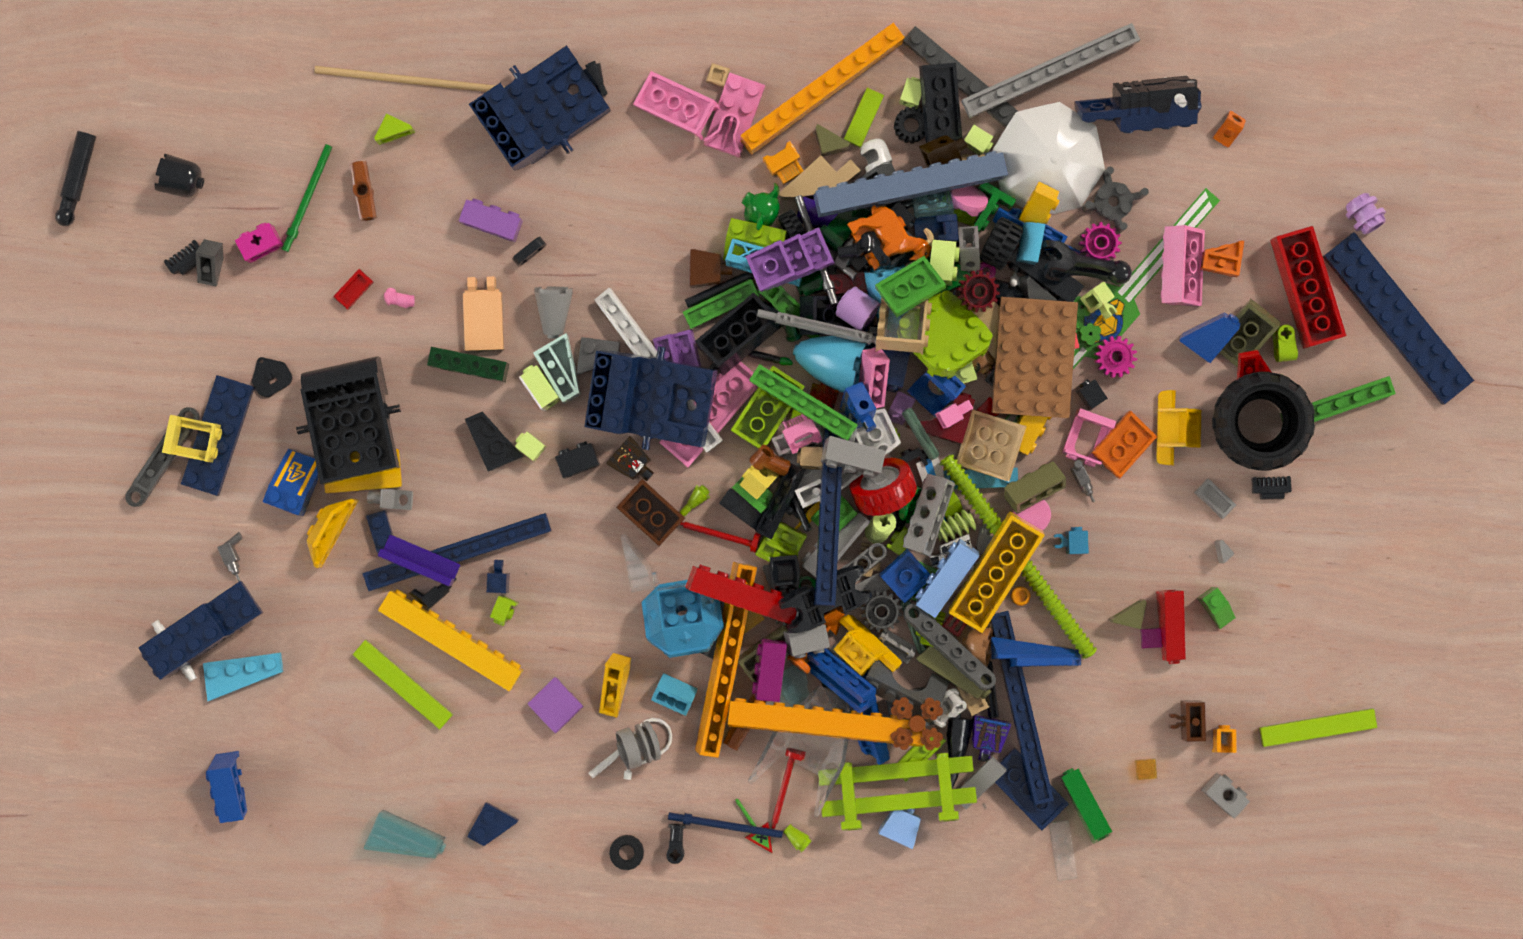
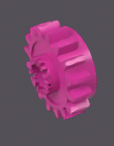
M1099 222L1097 227L1094 223L1091 224V230L1086 228L1084 230L1086 234L1080 235V238L1083 239V241L1078 243V245L1083 246L1080 253L1085 252V256L1110 260V257L1114 260L1116 258L1114 253L1120 252V249L1117 247L1122 244V242L1118 241L1121 235H1116V228H1109V223L1103 226L1102 222ZM1096 240H1102L1104 248L1098 247Z
M1111 336L1108 338L1109 342L1106 339L1102 340L1103 345H1097L1099 351L1094 353L1097 356V360L1094 362L1099 364L1097 369H1103V375L1110 373V378H1114L1116 373L1118 377H1123V373L1129 374L1128 368L1133 369L1135 366L1132 362L1137 361V358L1133 357V354H1136L1137 351L1131 350L1134 344L1128 345L1127 338L1121 341V336H1116L1115 339ZM1114 352L1118 353L1119 360L1117 362H1115L1112 359V355Z

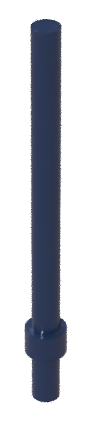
M669 812L668 820L683 822L684 825L696 824L782 838L783 835L781 830L696 817L690 813L678 814Z

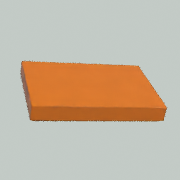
M1128 411L1091 453L1113 475L1120 479L1157 436L1132 411Z

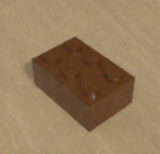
M644 479L616 507L658 546H661L686 519Z

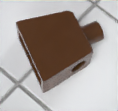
M690 249V288L720 284L721 275H732V267L726 266V263H721V254Z

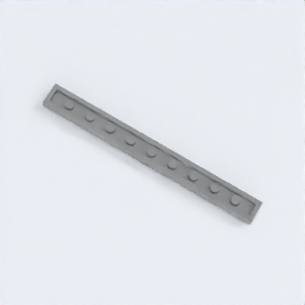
M1128 24L964 98L961 102L970 119L1140 41V38L1133 24Z

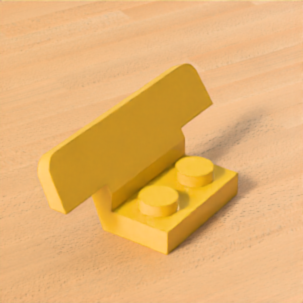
M1176 390L1161 391L1158 394L1157 462L1162 465L1174 466V447L1201 448L1202 410L1175 408Z
M846 615L839 620L849 632L846 633L833 650L860 676H863L873 663L878 660L892 672L900 667L902 664L901 660L853 615Z

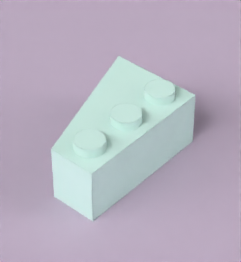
M567 333L533 352L562 403L566 404L581 395Z

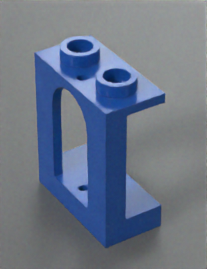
M926 370L907 392L936 417L935 414L941 411L951 400H955L966 385L956 376L949 379L937 375L932 377L927 373L928 370ZM931 380L944 394H934L929 389L928 382Z

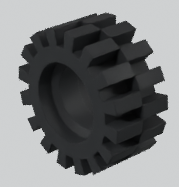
M906 107L905 110L902 109L896 116L894 122L895 134L899 136L898 139L904 140V143L910 142V144H914V142H919L925 137L924 116L920 108ZM913 118L918 122L919 127L915 132H909L905 129L904 122L907 119Z
M792 209L778 216L783 230H787L788 238L806 233L802 223Z

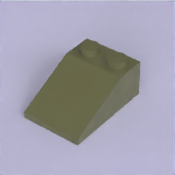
M1251 298L1236 314V317L1239 319L1240 329L1219 352L1236 367H1238V353L1259 350L1279 328L1281 323Z

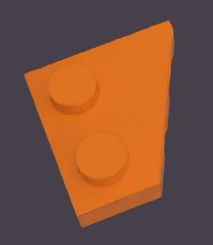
M1241 240L1229 245L1225 244L1217 248L1204 250L1200 270L1237 278L1240 275L1244 241Z

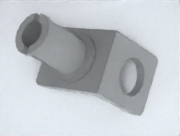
M381 489V492L370 491L367 494V502L370 504H380V508L412 510L413 491ZM401 495H406L408 498V502L404 506L399 502Z

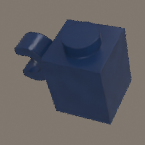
M494 560V573H487L486 593H509L510 573H503L504 560Z

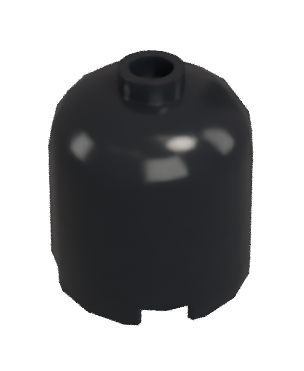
M166 153L164 154L165 159H160L156 171V176H159V182L154 184L156 191L189 198L195 195L198 189L203 188L205 179L202 178L201 169L196 163Z

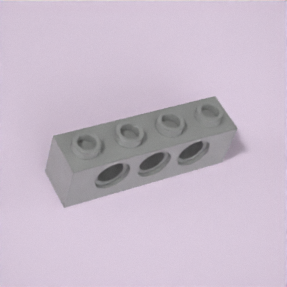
M927 473L922 483L920 497L916 501L914 515L910 518V527L904 536V548L931 557L955 483L946 478ZM936 493L935 498L931 500L932 495ZM930 511L929 516L925 518L926 513ZM923 529V534L919 537V533Z

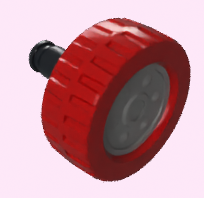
M884 458L881 474L874 476V478L865 477L862 474L849 484V489L860 512L870 516L892 513L896 519L894 530H900L906 523L900 519L899 509L903 508L913 499L916 494L917 485L908 463L898 458Z

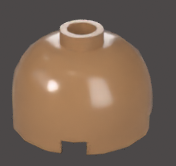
M985 628L984 632L981 633L976 629H972L968 633L967 638L962 639V645L986 667L991 658L989 652L993 630Z

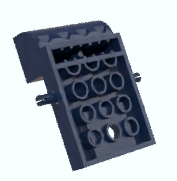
M567 45L526 73L521 74L516 65H514V70L512 67L509 69L515 77L512 83L506 87L499 83L469 103V106L514 171L522 169L531 163L534 164L559 146H562L566 154H569V150L572 152L574 149L568 140L611 112L610 107L585 74ZM572 85L578 86V93L570 94L568 92L569 87Z
M658 346L657 355L654 358L630 353L597 350L584 427L616 434H637L643 437L641 449L650 450V441L654 438L704 447L718 370L668 361L664 359L666 347ZM691 399L696 402L695 410L688 408V401Z

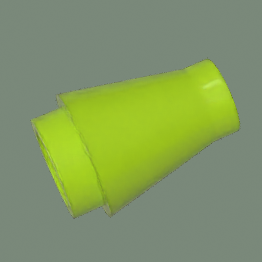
M791 824L783 832L794 848L800 852H803L812 842L809 839V835L793 827Z

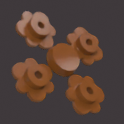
M906 697L895 700L891 713L895 716L897 715L899 720L903 718L909 719V729L899 727L897 732L891 734L894 747L907 750L909 744L913 743L912 732H922L923 737L920 741L922 744H925L927 750H933L934 747L939 748L943 735L937 732L936 728L925 729V719L936 720L937 716L943 714L940 701L927 698L925 704H922L920 707L923 710L922 716H912L911 710L913 705L909 703Z

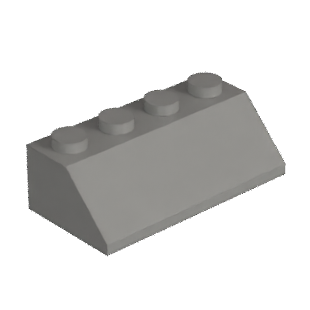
M856 511L858 514L839 531L838 560L870 523L858 511ZM818 541L814 545L816 547L812 554L808 552L801 560L804 562L802 566L814 577H816Z

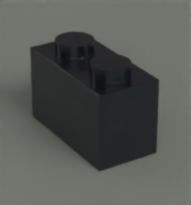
M585 441L577 444L576 449L570 451L567 448L558 452L559 455L555 456V459L564 479L601 465L592 443L588 444Z

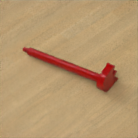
M682 522L680 526L689 530L751 547L750 552L754 553L757 551L761 534L755 533L752 541L689 522Z
M795 748L786 749L785 755L789 758L772 818V828L774 829L779 821L795 759L799 761L804 760L805 751Z

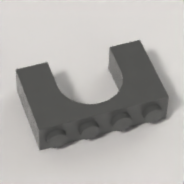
M880 660L873 663L865 677V680L876 688L875 695L892 704L895 700L906 697L909 703L913 705L912 714L922 716L923 711L920 707L922 704H925L927 698H933L934 701L942 702L950 682L932 673L923 690L911 691L898 684L893 677L892 671ZM930 718L925 719V721L928 723L932 722Z

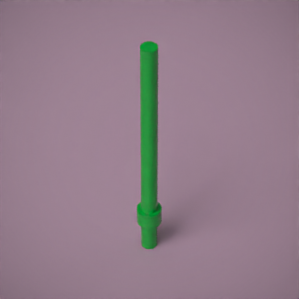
M325 144L292 225L286 231L285 235L287 237L281 248L286 252H289L293 240L299 234L298 228L333 148L330 145Z

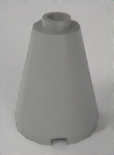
M547 286L546 289H542V287H535L534 293L543 333L547 335V338L557 339L564 332L573 288Z

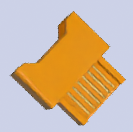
M791 141L787 142L785 149L777 154L763 157V162L771 175H777L783 185L804 171L798 162L800 156Z

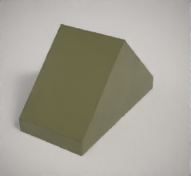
M817 124L815 133L822 157L849 149L850 142Z
M1140 599L1110 617V622L1141 629L1147 605L1146 600Z

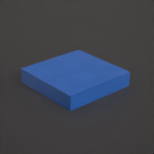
M906 549L879 576L905 603L926 584L930 573Z

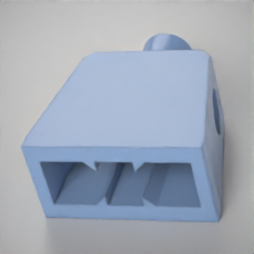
M915 809L890 811L879 827L878 833L913 849L921 818L914 814Z

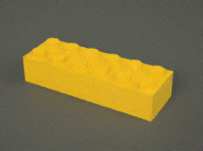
M1009 511L949 606V614L983 633L1045 536L1044 532Z

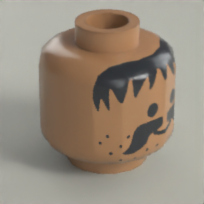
M988 350L983 357L980 355L972 361L975 373L985 375L993 370L992 366L995 364V359Z

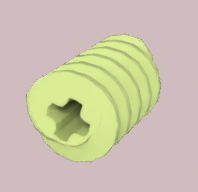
M964 509L961 510V516L956 512L954 513V519L949 515L947 516V522L943 519L937 536L939 541L941 542V539L948 543V536L955 540V533L962 537V530L969 534V527L976 531V524L970 511L968 510L967 513Z
M890 513L873 516L865 528L866 538L872 543L884 542L896 527L894 515Z

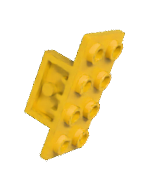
M396 449L400 468L324 485L325 493L402 487L399 449ZM355 451L351 454L352 462L355 463L360 460L359 452Z

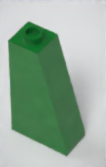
M1071 768L1063 772L1064 776L1061 777V781L1092 843L1095 844L1110 836L1113 831L1079 768L1076 770Z

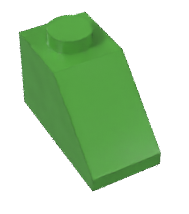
M1211 587L1197 597L1219 629L1236 618L1229 602L1218 587Z

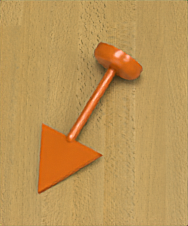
M837 608L824 614L827 633L831 630L836 636L841 625L839 620L845 615L837 611ZM807 653L802 658L788 655L787 659L806 675L810 672L811 668L805 662Z

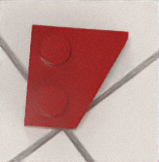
M1258 350L1238 353L1237 379L1255 372H1271Z

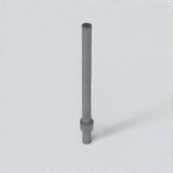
M802 195L796 196L795 200L806 233L814 229ZM823 268L819 271L823 280L824 292H827L830 304L836 305L838 300L834 291V282L830 280L827 268Z

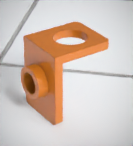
M1230 110L1226 120L1215 133L1213 139L1226 147H1230L1244 128L1246 120Z

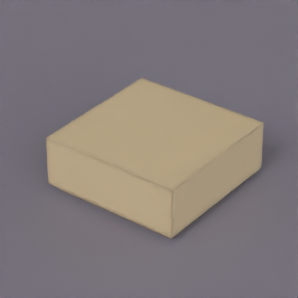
M712 63L706 83L724 88L730 68Z

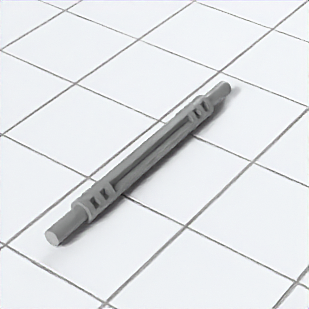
M758 309L757 317L774 320L778 324L869 345L871 343L876 344L877 336H874L873 333L787 313H774Z

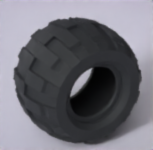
M1255 372L1244 375L1229 384L1217 399L1212 418L1215 440L1229 459L1248 469L1269 471L1285 467L1293 463L1296 458L1305 452L1311 437L1314 435L1315 411L1313 404L1306 395V391L1287 376L1271 372ZM1253 400H1268L1275 404L1282 414L1283 424L1281 431L1269 442L1254 443L1246 439L1239 430L1238 417L1240 411L1247 403Z

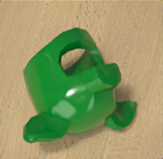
M774 183L772 192H762L755 195L747 192L741 202L745 206V220L756 223L758 231L763 225L772 226L779 214L780 204L777 197L780 189L776 183Z

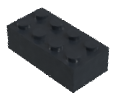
M754 292L695 340L699 350L723 376L781 328V324L775 323L776 321L757 317L758 309L772 311Z

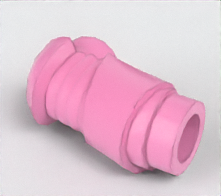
M388 288L384 293V300L388 306L393 304L407 309L415 305L414 295L397 293L394 288Z

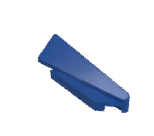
M996 637L991 638L992 660L1010 659V667L1081 666V654L1076 649Z

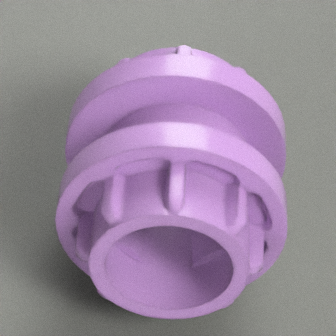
M1368 193L1357 196L1346 205L1348 211L1346 217L1348 220L1355 218L1357 223L1354 225L1356 231L1361 230L1363 234L1373 232L1386 222L1384 217L1386 211L1384 208L1377 209L1375 207L1378 201L1375 196L1371 197Z

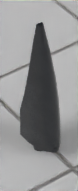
M961 713L956 718L950 717L948 719L946 736L949 758L964 757L968 749L973 719L963 718ZM959 773L950 774L952 789Z

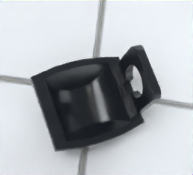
M797 555L770 557L769 572L772 588L775 590L799 588L800 569Z

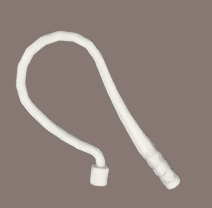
M660 718L646 719L643 722H659L660 724L664 725V727L668 731V742L666 746L662 750H660V754L662 755L669 749L672 743L671 728L665 721L661 720ZM618 749L588 772L589 775L594 778L612 764L619 756ZM627 769L624 771V779L631 780L632 771Z

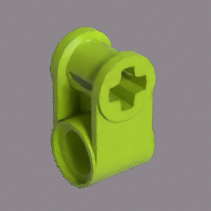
M1290 325L1279 326L1272 335L1275 361L1297 360L1298 349L1294 328ZM1281 332H1286V336H1281Z

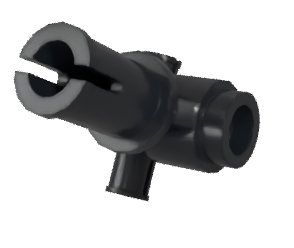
M871 234L861 235V239L855 245L838 246V256L840 259L855 256L859 258L863 253L872 252L881 267H884L886 270L891 268L890 258L883 252Z

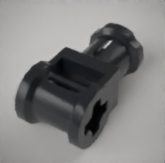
M668 824L670 840L666 856L670 863L678 864L683 860L685 854L683 849V830L686 828V825ZM675 849L677 850V853L681 854L678 855L677 858H674V855L670 854L673 853Z

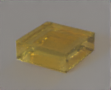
M1156 759L1135 760L1137 780L1157 779Z

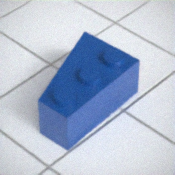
M239 751L216 754L208 770H206V780L210 782L211 786L210 796L215 801V815L219 817L220 823L243 820L247 813L244 787H241L238 777L242 775V771L237 769L236 763Z

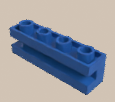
M824 648L825 651L822 653L813 654V651L807 653V659L810 661L807 663L811 668L810 673L858 713L861 714L874 705L876 688L831 651Z

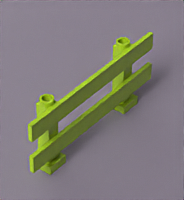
M948 753L936 754L937 759L861 767H852V763L847 762L841 763L840 769L818 771L819 786L842 784L843 800L821 802L822 817L845 816V821L841 822L842 831L862 830V821L857 820V814L942 806V812L938 813L940 822L959 821V812L954 811V805L977 803L976 788L952 789L950 774L974 772L972 756L949 758ZM939 776L940 790L855 798L854 783Z

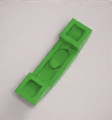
M781 285L762 292L758 291L779 312L800 317V304ZM806 335V336H808L809 338H815V337H819L820 335Z

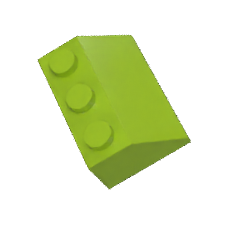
M731 218L726 235L723 261L726 259L732 239L765 248L779 240L782 242L787 240V230L763 225L758 231L756 223ZM735 245L732 254L740 256L746 253L743 247Z

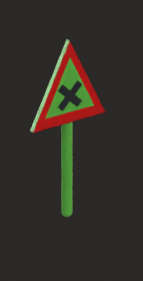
M735 799V802L750 824L756 826L739 799ZM769 822L760 827L769 828ZM751 833L744 837L773 853L771 837Z

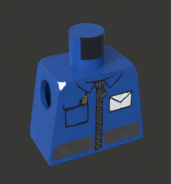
M863 382L845 388L840 405L841 410L845 412V416L858 424L857 429L864 427L866 432L874 430L877 427L873 421L876 407Z

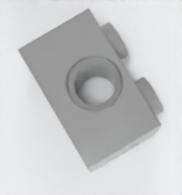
M1216 773L1202 788V791L1229 816L1235 819L1250 802L1246 798L1247 793L1240 787L1236 789L1232 786L1233 781L1227 775L1223 774L1221 776ZM1230 790V797L1224 799V791Z

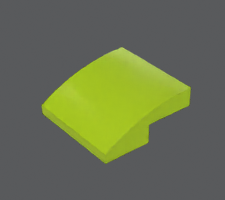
M780 522L772 540L763 536L755 555L770 562V557L797 555L798 557V552L807 534Z

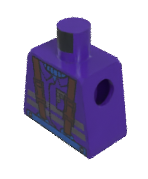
M974 715L972 716V746L980 749L978 760L987 762L991 757V752L1001 753L1011 723Z

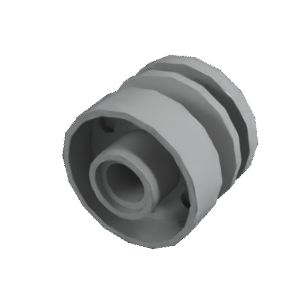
M649 721L642 722V728L639 724H636L635 734L632 733L630 728L616 731L617 749L628 770L640 767L642 765V756L647 763H651L652 758L654 761L661 759L659 741Z

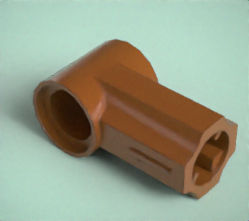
M762 445L750 457L751 465L757 470L765 468L780 476H785L791 466L789 460L774 454V451L767 445Z

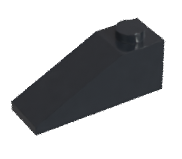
M731 488L719 502L720 505L754 530L764 513H760Z

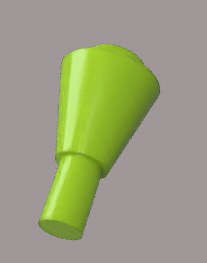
M696 485L687 501L688 503L680 510V513L686 516L693 508L710 498V491L704 485Z

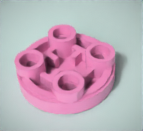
M969 186L951 190L950 206L966 211L970 216H978L979 212L984 211L988 204V198L985 193L976 187Z
M1042 500L1016 515L1037 528L1044 530L1050 522L1051 510L1047 502Z

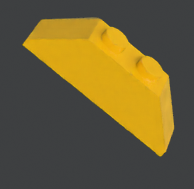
M348 499L325 506L324 509L321 508L316 516L318 520L315 525L309 528L306 540L314 567H323L359 500Z

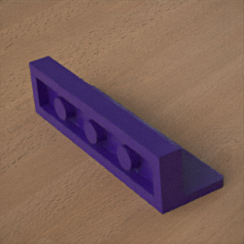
M389 535L385 547L380 549L377 555L447 586H452L460 568L459 563L393 535Z

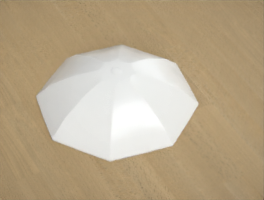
M1061 102L1016 112L992 150L997 153L1003 152L1008 172L1004 179L998 180L1000 190L1016 199L1015 203L1023 208L1038 182L1059 191L1057 199L1060 201L1055 211L1051 209V215L1081 208L1105 170L1096 125L1082 121L1078 113Z

